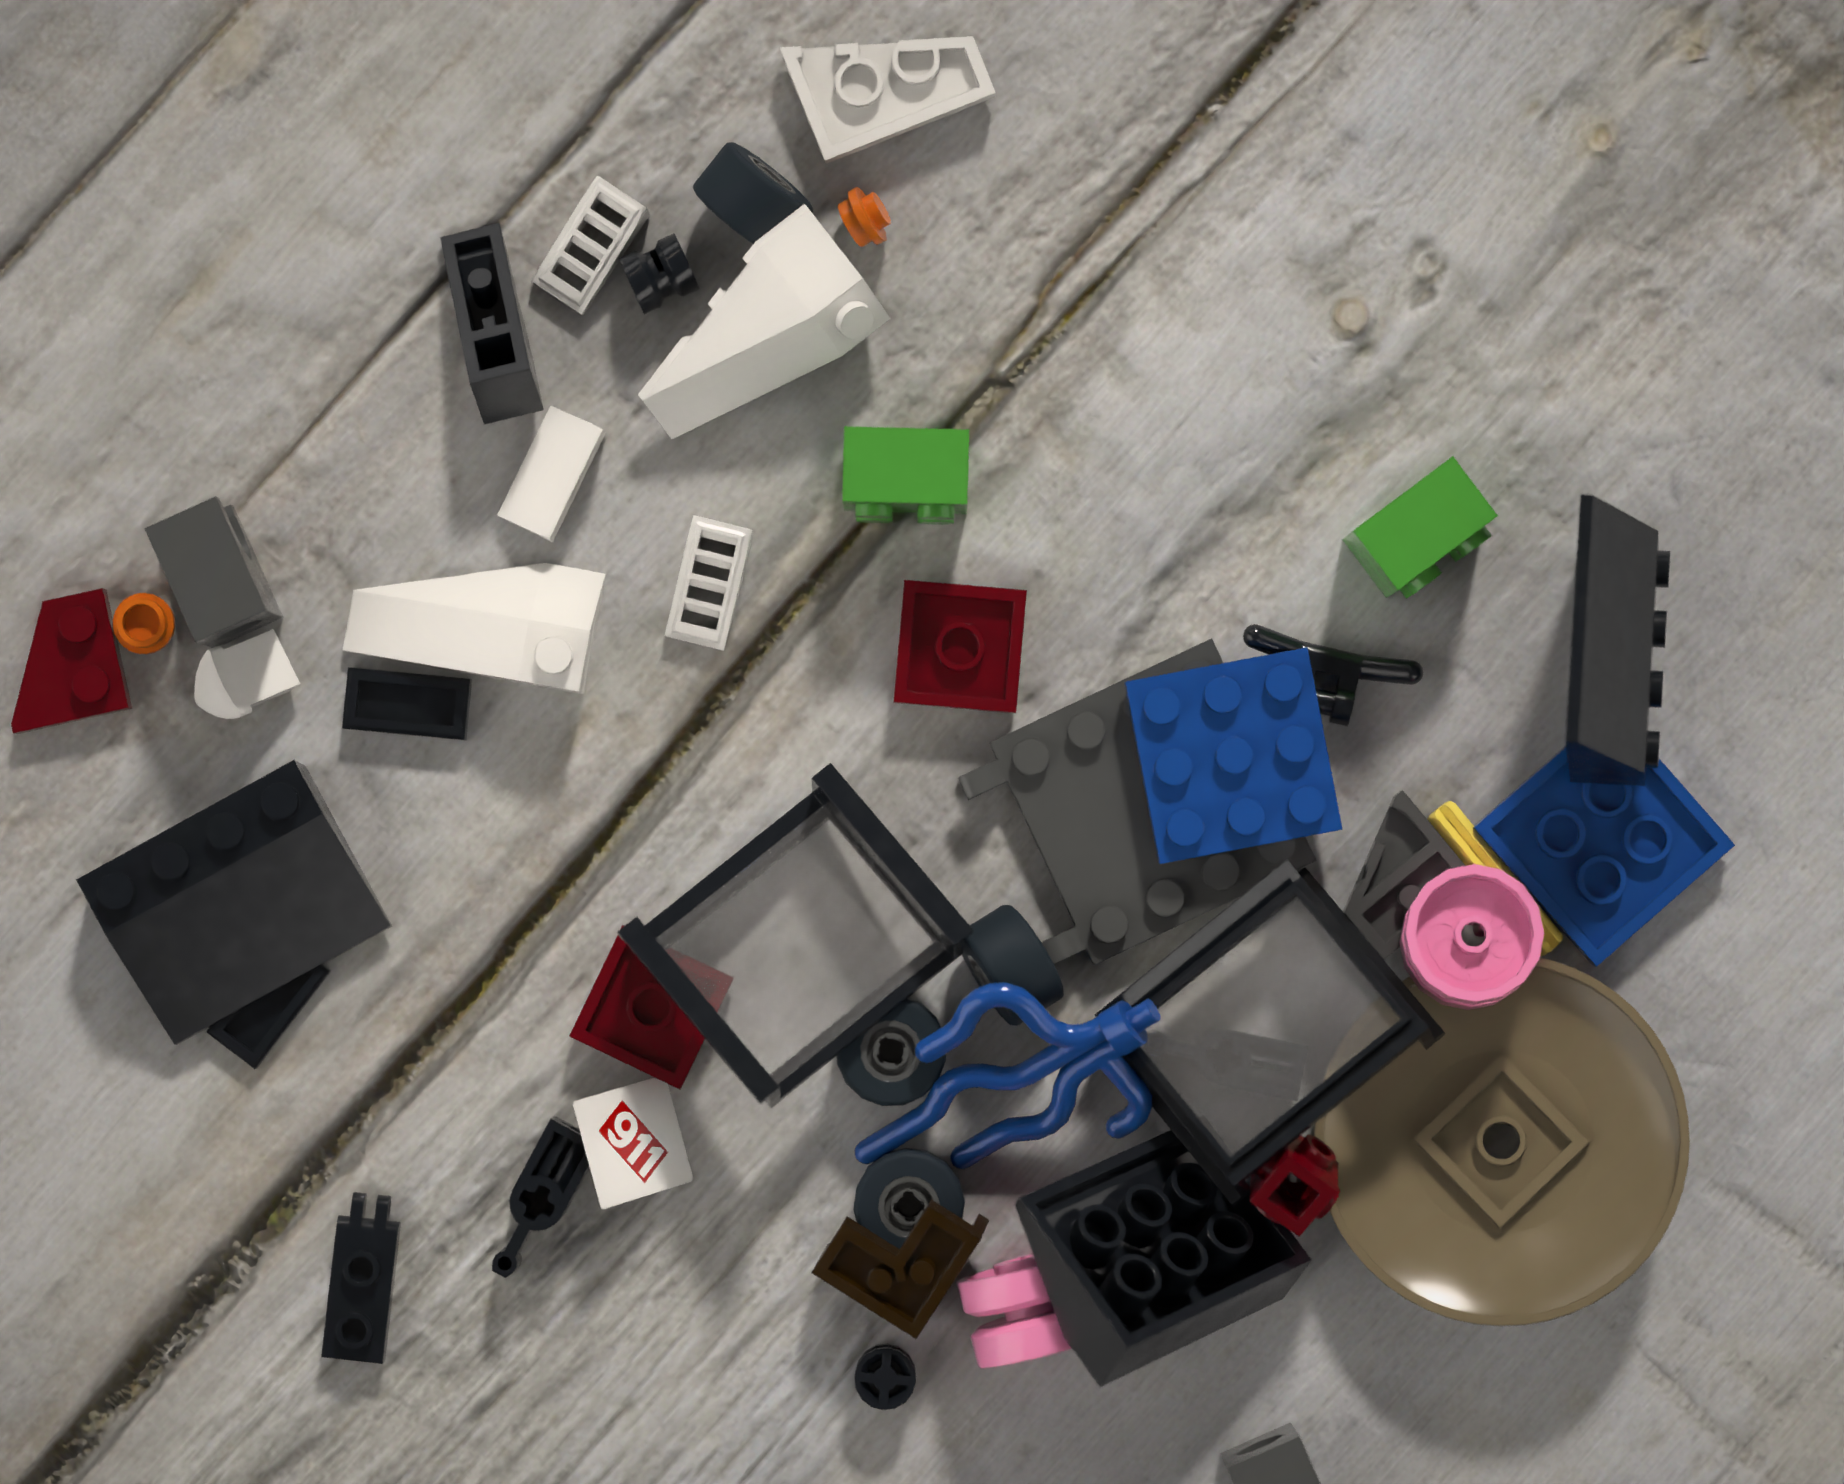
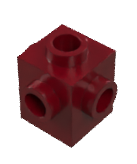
M1308 1134L1305 1138L1302 1135L1299 1136L1251 1175L1250 1202L1266 1218L1275 1223L1282 1224L1300 1237L1315 1218L1321 1219L1330 1211L1339 1197L1338 1161L1335 1160L1334 1152L1326 1143L1313 1135Z

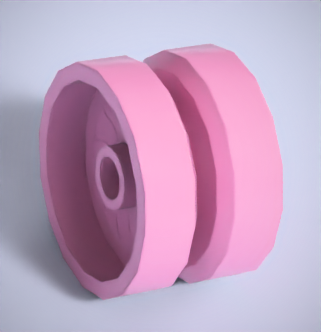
M1472 864L1447 869L1424 885L1404 916L1399 943L1404 967L1420 991L1442 1005L1471 1010L1495 1005L1516 991L1525 982L1539 961L1544 929L1539 906L1524 884L1501 869ZM1466 925L1473 926L1475 936L1484 937L1482 944L1473 947L1463 941L1461 932Z
M1033 1254L995 1264L993 1268L969 1275L956 1282L965 1313L975 1317L1001 1313L1005 1315V1317L981 1325L970 1336L978 1367L989 1368L1009 1365L1072 1349L1063 1336Z

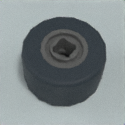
M734 142L726 143L693 185L698 198L723 222L752 244L803 204L813 212L810 202L787 179L758 156Z
M1002 905L970 925L974 933L964 940L962 956L979 987L989 983H1010L1024 988L1045 1009L1063 998V984L1049 954L1031 926L1013 906ZM995 1007V1010L1009 1025L1018 1026L1023 1023L1019 1016L1011 1009Z
M907 998L837 1055V1065L845 1083L862 1099L880 1106L906 1105L924 1097L939 1079L946 1062V1054L933 1062L923 1063L917 1059L915 1047L920 1040L941 1028L937 1017L921 1002Z
M903 1148L883 1155L867 1167L856 1188L853 1211L857 1223L900 1249L931 1199L962 1219L965 1199L959 1178L946 1161L926 1150Z

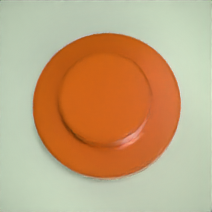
M859 187L848 191V199L838 204V211L854 241L860 247L870 242L876 245L885 242L887 236L884 228L891 224V219L875 192L865 195Z
M150 593L133 594L124 599L117 607L113 617V631L118 642L127 650L137 654H152L163 649L172 639L175 631L174 613L168 603L156 595Z

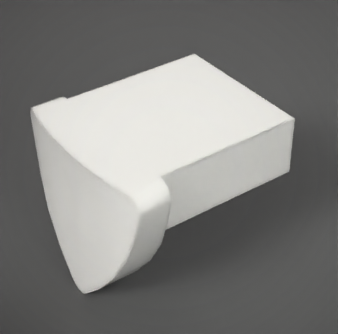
M274 629L224 650L219 645L208 649L203 655L196 672L194 697L196 704L206 712L220 718L235 719L250 714L252 707L293 690L300 685V682Z

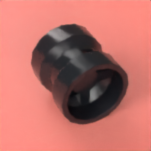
M675 233L658 240L655 249L642 254L634 251L619 258L644 314L660 308L663 300L673 294L684 297L700 289Z

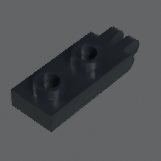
M354 1192L350 1216L339 1215L337 1219L321 1357L383 1364L386 1359L401 1223L389 1221L391 1196L378 1195L375 1218L371 1219L365 1218L367 1193Z

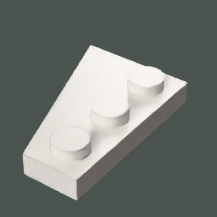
M973 36L899 40L898 43L866 45L846 43L835 44V46L814 48H802L801 46L779 47L825 164L996 96Z

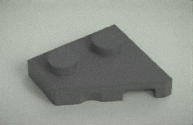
M1403 790L1393 796L1343 910L1345 915L1383 960L1400 947L1399 941L1404 916L1424 885L1447 869L1465 866Z

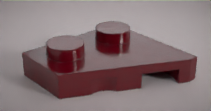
M100 588L42 601L11 723L13 734L26 733L132 709L119 644L113 631V617L107 590Z

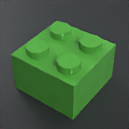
M844 426L842 494L844 511H855L856 522L892 523L893 512L917 513V523L954 524L955 514H967L969 429Z
M1452 456L1353 530L1343 541L1386 598L1400 590L1407 599L1442 574L1435 563L1449 553L1453 560L1457 562L1489 539L1492 535L1485 525L1498 515Z

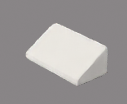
M550 405L497 516L553 542L606 434L604 429Z

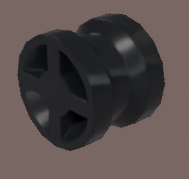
M891 1344L875 1345L866 1350L858 1360L854 1375L855 1387L859 1396L869 1406L880 1410L895 1409L906 1403L913 1394L916 1383L915 1364L910 1355L899 1346Z

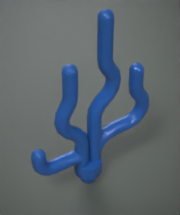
M989 983L976 988L961 1000L951 1021L917 1043L915 1054L918 1060L923 1063L933 1062L961 1045L973 1034L982 1015L995 1007L1011 1009L1033 1033L1051 1045L1014 1066L1001 1067L984 1063L963 1064L946 1071L933 1084L923 1103L860 1141L854 1150L855 1157L862 1164L873 1163L883 1155L888 1154L931 1128L946 1115L954 1097L963 1090L969 1088H985L997 1091L1019 1090L1035 1084L1059 1068V1073L1053 1084L1050 1105L1043 1112L1032 1116L1007 1118L989 1126L952 1150L950 1160L953 1166L958 1169H966L1012 1142L1040 1140L1056 1133L1070 1119L1076 1105L1077 1090L1080 1083L1098 1070H1101L1128 1101V1105L1111 1116L1106 1123V1131L1109 1136L1116 1139L1123 1138L1137 1130L1147 1121L1152 1110V1095L1146 1083L1122 1056L1128 1055L1147 1043L1146 1029L1161 1020L1159 1010L1150 999H1146L1133 1008L1122 1000L1099 1013V1016L1082 1024H1067L1051 1016L1041 1003L1022 987L1010 983Z

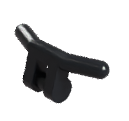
M1258 624L1248 626L1243 632V640L1248 647L1268 655L1308 647L1314 679L1316 671L1338 676L1335 692L1316 688L1320 714L1330 716V723L1348 726L1358 679L1413 685L1418 683L1423 677L1422 666L1414 660L1360 655L1304 642Z

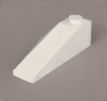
M805 204L754 242L742 258L747 265L727 291L721 288L718 289L708 302L712 310L693 335L684 336L679 340L639 392L638 396L671 439L842 357L891 319L865 280Z
M540 563L357 589L353 591L343 651L584 694L606 574Z

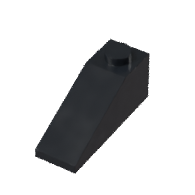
M500 223L440 237L468 378L484 425L544 410Z

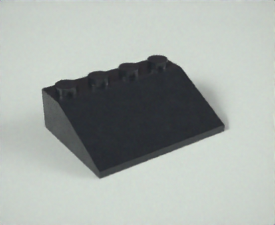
M1580 495L1565 738L1570 782L1645 786L1646 768H1658L1660 731H1648L1649 708H1662L1663 671L1652 670L1653 647L1665 648L1667 611L1655 610L1656 587H1669L1670 551L1659 550V536L1656 529L1594 495Z
M295 760L76 879L103 932L174 1045L180 1044L236 1011H240L307 974L314 968L327 963L392 927L307 767Z
M1204 1115L1199 1117L1200 1121L1231 1157L1233 1153ZM1171 1130L1020 1197L1015 1204L1063 1336L1099 1387L1282 1300L1312 1260L1289 1229L1266 1218L1250 1202V1194L1233 1207ZM1249 1177L1245 1181L1250 1187L1251 1178Z

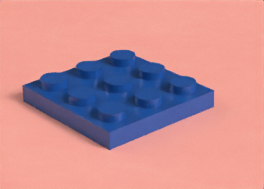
M1308 647L1124 682L1159 864L1343 830Z
M1566 745L1473 827L1519 882L1524 884L1530 895L1593 967H1597L1735 846L1731 839L1660 759L1658 768H1646L1645 786L1570 782Z

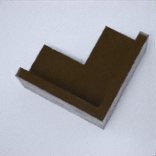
M931 1199L904 1243L898 1249L846 1216L830 1243L825 1247L811 1273L917 1339L977 1247L989 1219L978 1214L971 1225Z

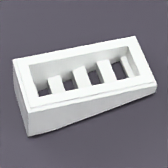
M596 176L531 282L583 316L618 264L619 258L624 255L650 216L649 210L603 178ZM600 202L626 218L621 228L595 212ZM586 223H589L613 239L608 249L581 232ZM573 243L600 261L595 270H592L567 253ZM559 264L587 281L581 292L553 274Z
M693 515L665 637L725 651L754 536L753 530ZM706 538L736 546L734 556L730 557L700 549L702 539ZM699 562L730 570L728 581L695 574L696 563ZM693 586L724 594L722 606L688 598L690 587ZM684 610L719 618L716 630L682 622Z

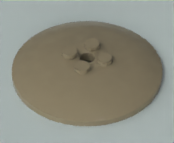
M1539 958V961L1525 982L1516 991L1495 1005L1471 1010L1442 1005L1420 991L1411 976L1403 980L1402 982L1443 1029L1446 1035L1427 1050L1419 1041L1415 1042L1315 1123L1314 1136L1331 1148L1336 1156L1335 1160L1338 1161V1188L1340 1189V1194L1330 1209V1213L1351 1250L1380 1281L1406 1300L1449 1319L1477 1325L1524 1326L1551 1321L1588 1307L1616 1290L1650 1257L1666 1233L1679 1204L1688 1169L1690 1136L1684 1093L1676 1069L1653 1029L1635 1008L1599 980L1573 967L1545 958ZM1379 997L1366 1009L1343 1038L1329 1064L1324 1081L1400 1020L1382 997ZM1505 1124L1511 1126L1519 1135V1148L1509 1158H1494L1486 1152L1483 1146L1485 1133L1494 1125Z

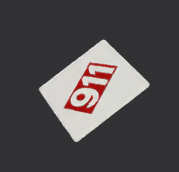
M654 1077L573 1102L576 1121L601 1209L683 1185L693 1180L667 1083Z

